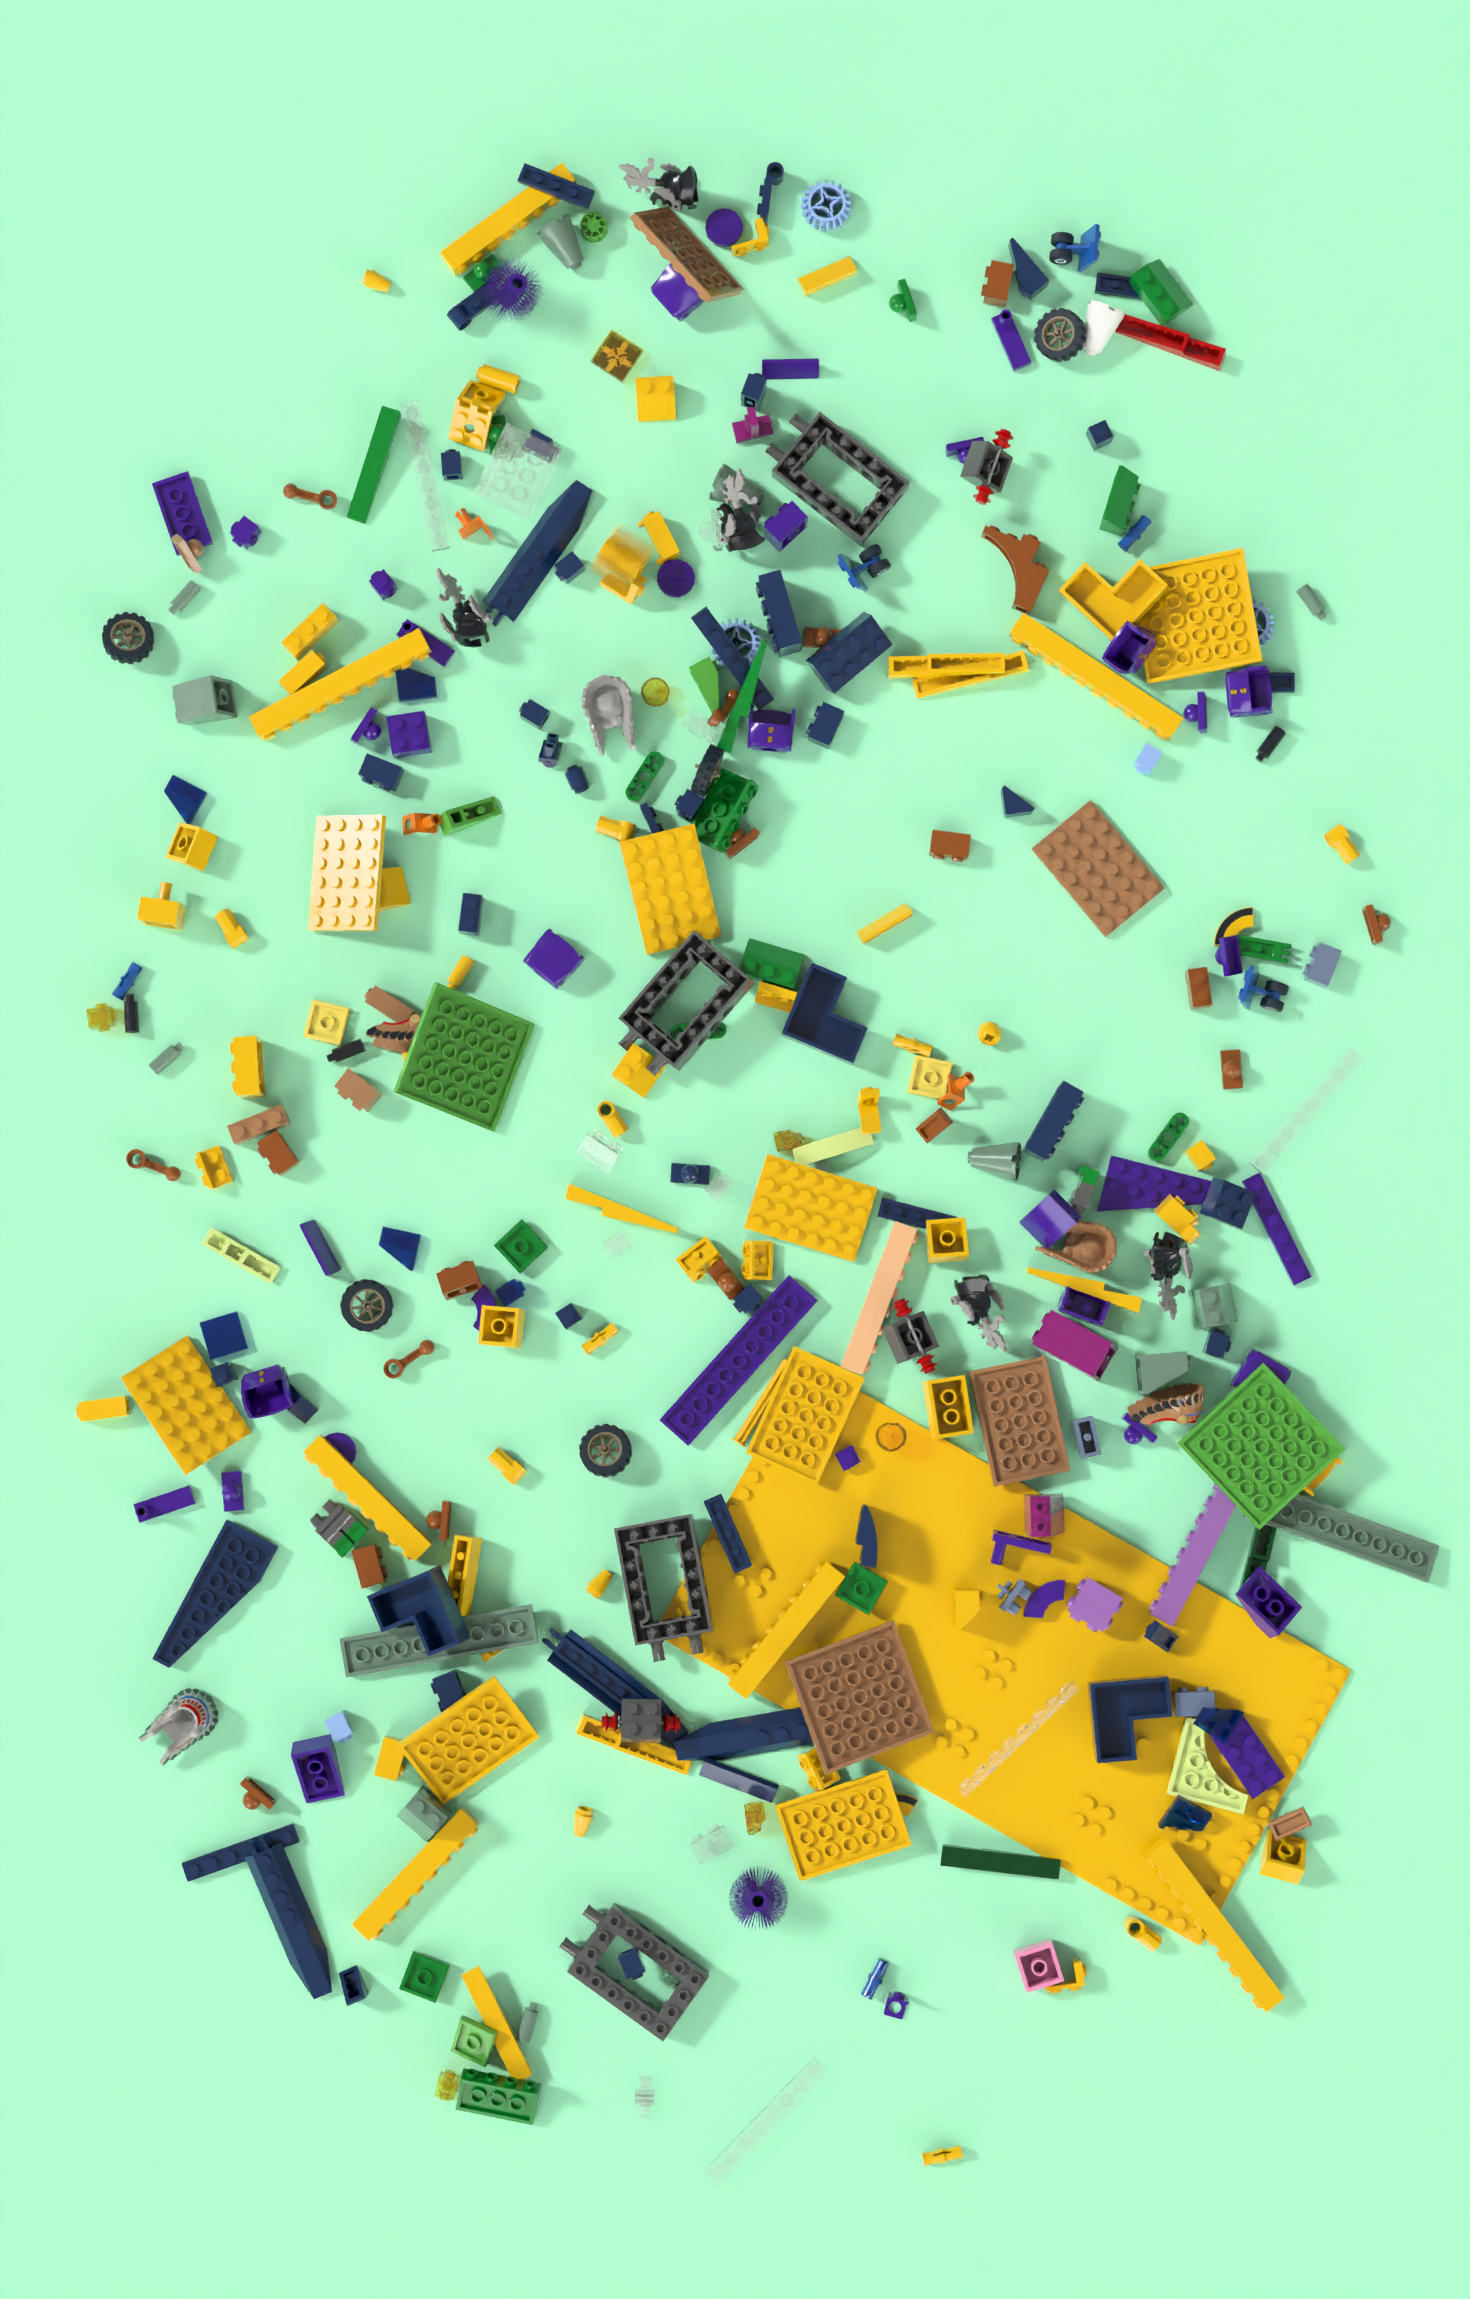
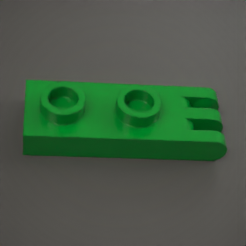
M1240 935V956L1289 964V959L1282 958V955L1290 956V952L1283 951V948L1291 949V944Z

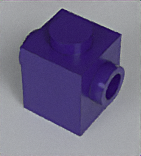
M245 515L239 522L236 521L230 529V534L233 538L232 542L238 547L244 546L246 549L256 544L258 536L262 532Z
M384 569L374 572L370 577L369 583L383 601L396 593L398 589L396 583Z

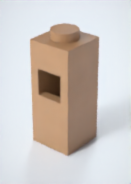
M374 986L373 989L369 988L364 996L366 998L364 1002L396 1023L407 1020L416 1013L377 986Z

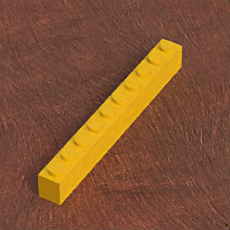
M1023 613L1010 631L1009 636L1012 637L1011 640L1014 643L1027 647V651L1034 656L1038 654L1044 658L1043 661L1047 665H1054L1059 668V672L1064 676L1074 678L1079 686L1088 687L1094 696L1098 698L1103 697L1107 700L1108 705L1115 709L1118 707L1126 717L1130 719L1135 718L1139 721L1140 726L1147 730L1150 728L1156 732L1155 735L1161 740L1166 739L1169 741L1184 719L1027 614Z
M418 628L249 716V719L258 737L261 740H270L279 731H287L293 727V724L307 721L310 715L324 712L329 705H337L344 701L343 698L359 694L361 692L360 689L376 685L379 679L383 677L385 679L395 674V671L409 668L412 662L426 659L432 651L423 633Z
M1162 1837L1144 1852L1148 1856L1145 1858L1152 1868L1156 1866L1159 1870L1158 1877L1164 1884L1168 1882L1171 1886L1170 1893L1176 1900L1180 1898L1183 1902L1181 1905L1182 1909L1187 1915L1192 1914L1195 1918L1192 1921L1199 1931L1204 1930L1207 1934L1204 1937L1211 1947L1216 1946L1219 1950L1216 1954L1223 1963L1225 1961L1228 1962L1230 1965L1228 1970L1234 1978H1240L1242 1981L1240 1986L1246 1994L1249 1992L1254 1997L1252 2002L1258 2010L1262 2008L1267 2013L1281 2002L1285 1997L1167 1840Z

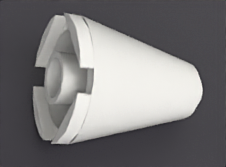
M1089 301L1085 323L1087 331L1085 333L1086 342L1082 345L1084 346L1085 354L1093 357L1096 354H1101L1124 318L1125 312L1118 308L1114 310L1109 307L1110 305L1102 302Z

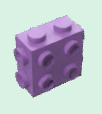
M1088 1577L1085 1580L1081 1579L1076 1587L1078 1589L1075 1597L1072 1595L1066 1605L1068 1606L1067 1611L1071 1613L1069 1617L1078 1622L1082 1619L1088 1623L1086 1627L1094 1632H1097L1098 1629L1102 1632L1104 1629L1108 1630L1113 1622V1619H1111L1114 1612L1118 1613L1123 1605V1602H1121L1122 1597Z

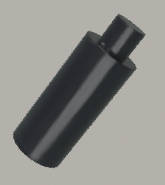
M1274 726L1257 749L1258 755L1255 759L1261 763L1264 758L1268 759L1286 735L1285 731L1278 726Z
M127 994V1001L124 1002L125 1033H139L138 1001H135L134 994Z
M360 1038L332 1049V1053L326 1055L328 1062L336 1060L338 1063L366 1050Z

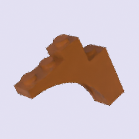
M985 525L981 537L1001 551L1009 562L1014 575L1015 599L1012 609L1029 616L1049 572L1044 564L1039 562L1033 563L1041 541L1032 534H1023L1020 541L1013 534L1007 533L1006 535L995 526L990 525L988 527Z

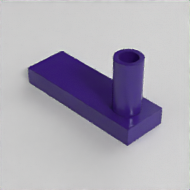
M1003 310L999 315L992 317V324L1013 372L1031 365V360L1013 321L1011 312Z
M407 619L403 622L396 635L401 638L419 628L432 651L429 653V658L445 668L454 655L455 650Z
M189 1485L133 1505L138 1521L141 1523L194 1505L196 1502Z
M993 1529L992 1541H995L991 1563L1002 1565L1007 1544L1050 1554L1052 1546L1050 1542Z

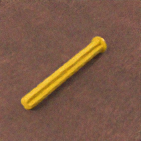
M783 1359L735 1438L732 1437V1440L745 1447L744 1443L764 1413L787 1359Z

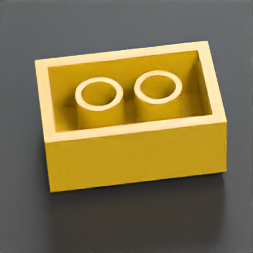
M257 1036L233 1037V1042H230V1052L234 1054V1062H231V1071L235 1073V1081H232L233 1093L236 1092V1096L242 1099L265 1097L262 1039Z
M965 1375L922 1381L931 1439L974 1433Z

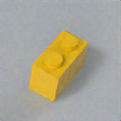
M389 1735L384 1736L374 1776L393 1781L403 1777L405 1765L402 1764L406 1756L397 1744L403 1739Z

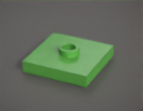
M462 2015L451 2051L486 2067L489 2063L498 2031Z

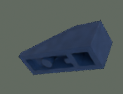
M1012 237L1008 247L1012 264H1014L1013 268L1019 287L1018 290L1023 297L1032 300L1048 287L1049 279Z

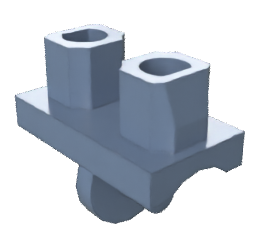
M1018 1579L1011 1591L1009 1589L1013 1583L1007 1581L1004 1586L998 1584L997 1587L1001 1591L997 1597L1002 1600L1005 1594H1008L999 1606L1004 1612L1008 1611L1016 1615L1021 1606L1013 1601L1015 1597L1019 1595L1027 1600L1032 1593L1021 1579Z

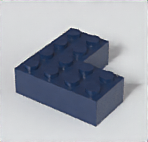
M811 962L781 1036L853 1065L868 1027L833 1013L847 977Z
M440 1565L367 1596L381 1632L413 1620L428 1656L459 1645L471 1638Z
M1167 1675L1087 1682L1095 1761L1097 1763L1137 1760L1133 1720L1172 1717L1169 1677Z

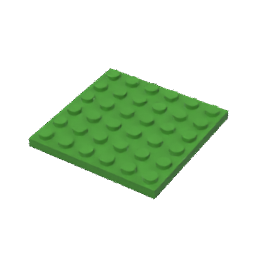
M434 982L393 1092L495 1132L534 1023Z
M1264 1363L1255 1369L1177 1442L1259 1530L1346 1450Z

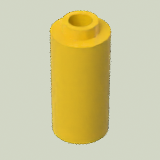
M483 364L482 367L479 366L476 378H479V383L516 394L521 376L486 364Z

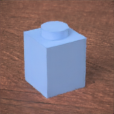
M1146 743L1133 767L1142 775H1150L1163 752Z
M344 1710L324 1721L334 1742L340 1740L342 1743L352 1738L350 1734L354 1732V1729Z

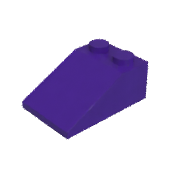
M1258 1566L1235 1593L1255 1625L1269 1638L1280 1635L1302 1608L1261 1566Z
M331 1734L293 1742L291 1758L306 1804L345 1796L337 1753Z

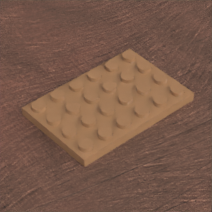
M669 207L634 212L630 217L634 222V227L645 234L647 241L656 246L660 255L672 264V268L685 278V282L698 292L701 300L711 302L737 296L743 292L744 288Z
M1091 800L1031 849L1104 937H1107L1165 889Z
M1045 1356L969 1371L993 1487L1070 1471Z

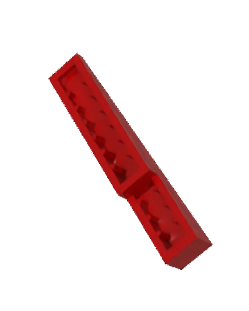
M1127 314L1124 315V318L1115 330L1118 334L1216 371H1220L1226 356V348L1191 338L1190 334Z

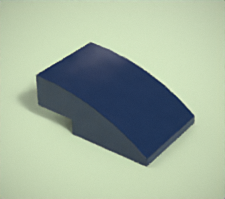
M862 1504L855 1543L862 1545L859 1564L876 1568L878 1546L875 1525L867 1505Z

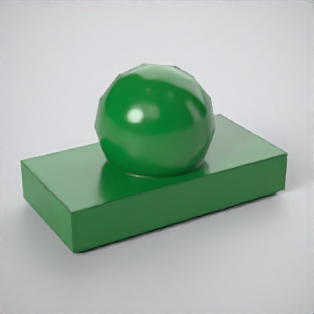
M491 254L484 261L478 262L474 269L463 277V280L475 292L490 280L486 276H490L489 274L493 269H500L499 266L501 264Z
M906 279L898 280L897 288L899 294H894L889 299V307L896 313L905 310L909 322L914 321L917 312Z
M505 415L493 416L491 427L488 432L491 456L510 454Z

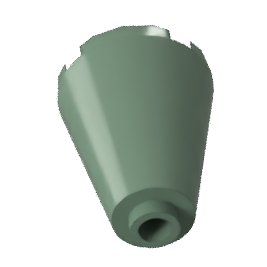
M565 214L562 216L563 219L561 221L558 219L553 220L542 227L540 232L536 234L567 270L571 268L574 271L582 266L581 262L584 259L569 214Z
M722 464V467L719 468L712 485L715 490L713 493L710 492L709 500L726 503L723 499L728 498V496L722 494V489L725 488L728 491V488H726V483L723 485V481L728 478V475L735 476V479L737 472L728 465ZM745 478L746 484L741 491L746 492L751 500L754 496L757 497V505L760 506L764 495L761 494L762 490ZM740 499L742 506L752 507V504H748L745 500Z
M1020 1142L972 1148V1152H968L967 1162L971 1163L972 1168L1010 1180H1018L1020 1173L1019 1161H1021Z

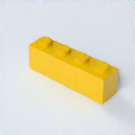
M466 1534L455 1535L447 1581L461 1616L471 1614L482 1544L481 1537Z

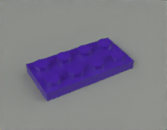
M186 471L152 483L170 538L178 534L186 543L188 540L197 539L203 544V547L212 545L213 541L189 472ZM172 541L176 555L180 556L179 551L177 550L176 546Z
M1240 1710L1207 1732L1252 1799L1285 1778Z

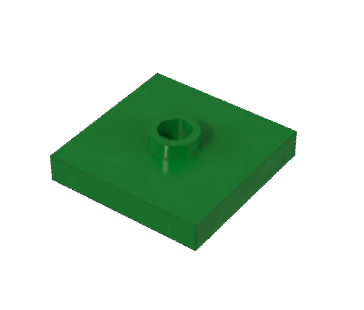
M523 1219L494 1244V1247L520 1274L549 1248Z
M854 1561L835 1596L869 1615L888 1581Z
M413 1951L399 1989L436 2003L450 1964Z

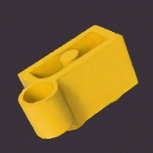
M1169 1194L1154 1211L1191 1245L1201 1235L1194 1228L1199 1223L1197 1219L1199 1215L1191 1208L1187 1210L1183 1206L1185 1202L1180 1197L1176 1196L1174 1198Z

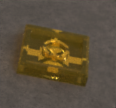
M611 329L590 362L623 383L643 353V349Z

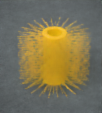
M614 530V532L612 531V536L606 540L602 548H599L601 550L598 552L599 556L595 565L599 566L598 569L602 570L601 573L605 571L607 575H612L611 578L618 580L617 583L632 585L631 583L646 569L645 566L648 562L646 560L651 555L648 552L651 550L648 548L646 550L643 544H638L641 541L632 540L630 535L624 534L620 538V535L616 534L618 532Z

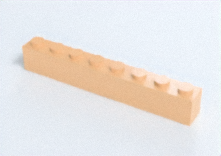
M897 1221L894 1222L840 1367L860 1375L868 1372L871 1365L868 1359L870 1354H875L878 1343H875L877 1335L881 1336L883 1333L882 1328L885 1325H882L884 1317H889L892 1309L889 1303L891 1299L895 1300L899 1289L895 1287L897 1282H902L905 1271L902 1269L904 1263H909L912 1255L909 1252L910 1247L916 1244L919 1234H916L917 1229Z

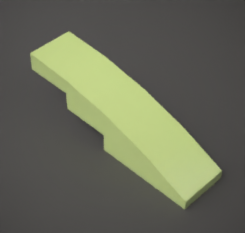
M857 1128L794 1148L792 1152L796 1163L809 1165L874 1144L871 1134H862L861 1128Z
M212 1227L201 1243L270 1284L281 1268Z

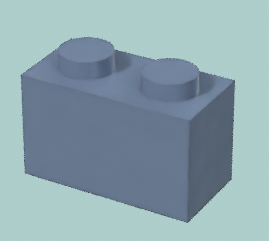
M1321 942L1313 946L1309 954L1312 957L1310 964L1305 965L1302 973L1305 975L1303 980L1322 988L1328 987L1342 950Z
M1093 1416L1071 1420L1080 1458L1101 1455Z
M1208 1686L1197 1687V1690H1189V1687H1178L1177 1691H1172L1174 1716L1215 1715L1214 1691L1209 1690Z

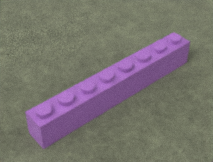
M1215 1483L1212 1487L1215 1489L1211 1496H1207L1203 1504L1205 1506L1203 1513L1199 1512L1194 1521L1196 1523L1194 1530H1190L1185 1538L1187 1541L1185 1547H1181L1176 1555L1178 1558L1176 1564H1172L1167 1572L1169 1577L1166 1583L1163 1581L1159 1587L1158 1592L1160 1595L1157 1600L1154 1599L1149 1607V1610H1151L1149 1615L1169 1626H1173L1236 1507Z

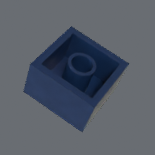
M1213 1177L1199 1214L1230 1227L1243 1229L1256 1193L1226 1180Z

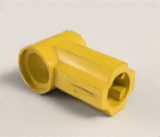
M600 816L596 832L613 837L617 841H624L633 838L637 825L624 820L617 821Z
M1338 824L1324 834L1328 845L1333 849L1335 848L1346 865L1361 855L1349 839V833L1342 824Z
M229 908L220 911L214 916L225 933L224 937L232 949L250 940Z
M603 1101L598 1105L597 1112L614 1138L629 1130L611 1102ZM608 1104L611 1106L612 1111L609 1115L601 1113L600 1108L602 1105Z
M497 1447L487 1458L512 1485H515L527 1472L518 1461L513 1460L500 1447Z
M1129 1916L1125 1919L1124 1928L1130 1936L1134 1937L1151 1952L1160 1946L1163 1939L1140 1921L1138 1917ZM1132 1923H1138V1928L1134 1931H1131L1130 1925Z

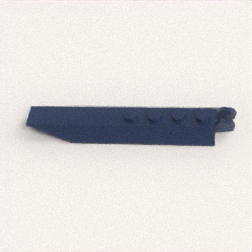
M578 480L570 485L546 509L483 599V602L490 605L484 613L491 614L494 609L499 611L492 622V625L495 627L504 616L515 622L578 532L592 493L590 488Z
M553 1628L549 1630L551 1635L560 1640L557 1647L549 1639H542V1642L553 1650L547 1661L610 1710L616 1712L619 1717H621L622 1699H661L572 1629L564 1637ZM661 1699V1719H663L666 1713H668L669 1717H674L673 1711ZM681 1721L680 1729H676V1733L673 1729H669L666 1733L662 1726L661 1741L675 1746L674 1741L685 1736L689 1731Z
M801 1707L711 1722L674 1741L677 1761H704L705 1757L719 1761L814 1744Z
M261 1834L259 1839L264 1849L258 1851L255 1841L252 1838L249 1839L248 1844L253 1855L245 1856V1860L290 1965L313 1999L319 1998L332 1992L326 1945L282 1842L280 1841L270 1846L265 1834Z

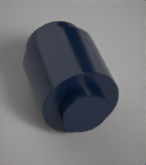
M577 764L568 767V772L565 773L571 790L575 794L588 790L589 781L583 767H578Z

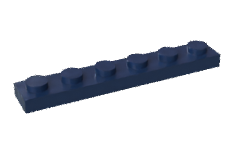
M705 606L693 615L691 619L742 687L750 665L707 606ZM758 677L752 702L760 711L772 702L774 698Z
M294 1823L264 1833L270 1846L281 1841L285 1848L300 1842ZM259 1835L252 1837L258 1851L263 1850ZM249 1839L182 1862L187 1882L246 1862L245 1856L253 1855L248 1844Z

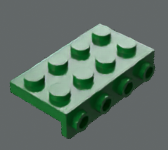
M721 768L719 772L721 774L720 777H716L691 824H695L699 843L723 853L724 849L730 844L733 832L738 829L742 816L747 813L748 805L752 798L756 796L759 786L751 779H745Z
M463 2068L455 2110L533 2125L541 2083Z

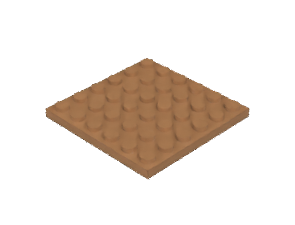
M894 1620L784 1661L824 1774L837 1771L934 1732Z

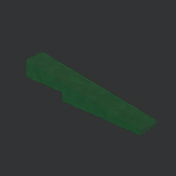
M1265 1524L1259 1530L1255 1526L1239 1589L1258 1566H1261L1266 1571L1276 1528Z
M943 1844L940 1866L1059 1880L1061 1859Z

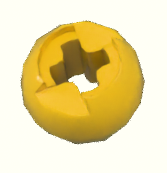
M990 1021L981 1024L977 1033L979 1040L988 1046L995 1045L1002 1037L1001 1027L997 1023Z

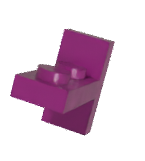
M755 407L747 408V415H744L745 420L732 423L736 443L773 435L769 414L757 417Z

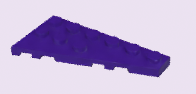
M1111 1155L1097 1212L1157 1208L1169 1194L1174 1198L1176 1196L1180 1197L1185 1202L1183 1206L1203 1205L1211 1181Z

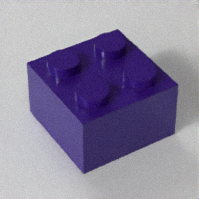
M793 501L789 504L787 502L779 508V513L775 517L773 515L770 516L764 523V537L779 553L807 528L808 516Z
M425 711L386 716L394 759L432 753Z

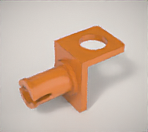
M465 508L460 509L462 515L459 511L456 512V518L463 525L458 530L463 540L481 527L490 539L494 540L491 531L480 516L472 519Z
M412 813L403 816V835H410L416 832L437 833V826L441 823L440 815L437 813ZM409 819H410V821H411V828H410V829H408V827H407V823H408V820H409Z
M967 1071L964 1075L958 1077L949 1073V1092L937 1100V1104L948 1110H953L965 1101V1088L975 1081L973 1074ZM953 1099L955 1100V1102L952 1104L945 1103V1100Z

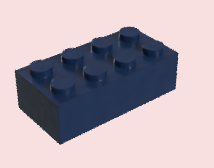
M781 570L759 575L755 588L758 598H762L761 609L763 616L768 618L766 619L768 633L773 635L771 643L774 653L778 652L779 657L800 652L802 641Z
M863 612L810 656L806 662L826 690L835 694L893 644L873 616Z
M1063 1080L1022 1151L1041 1162L1046 1159L1049 1160L1056 1150L1053 1147L1055 1142H1060L1065 1134V1131H1063L1064 1126L1070 1125L1075 1116L1072 1112L1081 1106L1084 1097H1082L1084 1092Z

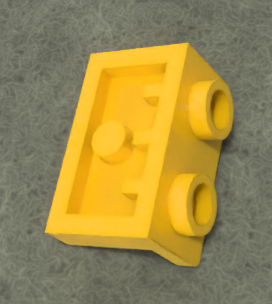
M760 981L755 1003L790 1013L797 992Z
M220 1145L196 1153L197 1158H194L197 1168L202 1169L204 1176H201L205 1187L213 1190L234 1182Z
M705 1236L675 1260L694 1283L702 1279L707 1273L706 1270L720 1260L722 1256Z
M744 1241L742 1247L743 1265L741 1268L743 1280H772L773 1241Z
M815 1747L798 1755L799 1765L805 1771L808 1777V1784L814 1791L823 1790L841 1779L838 1771L824 1774Z

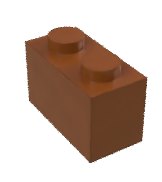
M991 260V265L986 266L984 277L988 278L987 285L983 284L981 296H984L983 303L1006 307L1014 264Z
M932 830L929 856H933V859L936 860L952 858L953 862L962 863L963 860L968 859L971 835Z
M1207 967L1186 970L1185 979L1190 1010L1211 1007L1213 1004Z
M277 1130L257 1143L260 1147L257 1151L263 1159H268L270 1162L268 1167L274 1175L277 1173L282 1176L300 1164Z
M473 1260L461 1262L458 1266L444 1268L441 1272L436 1273L446 1301L483 1288Z
M372 1544L351 1551L362 1589L386 1582L388 1572L386 1566H382L381 1558H383L381 1547Z

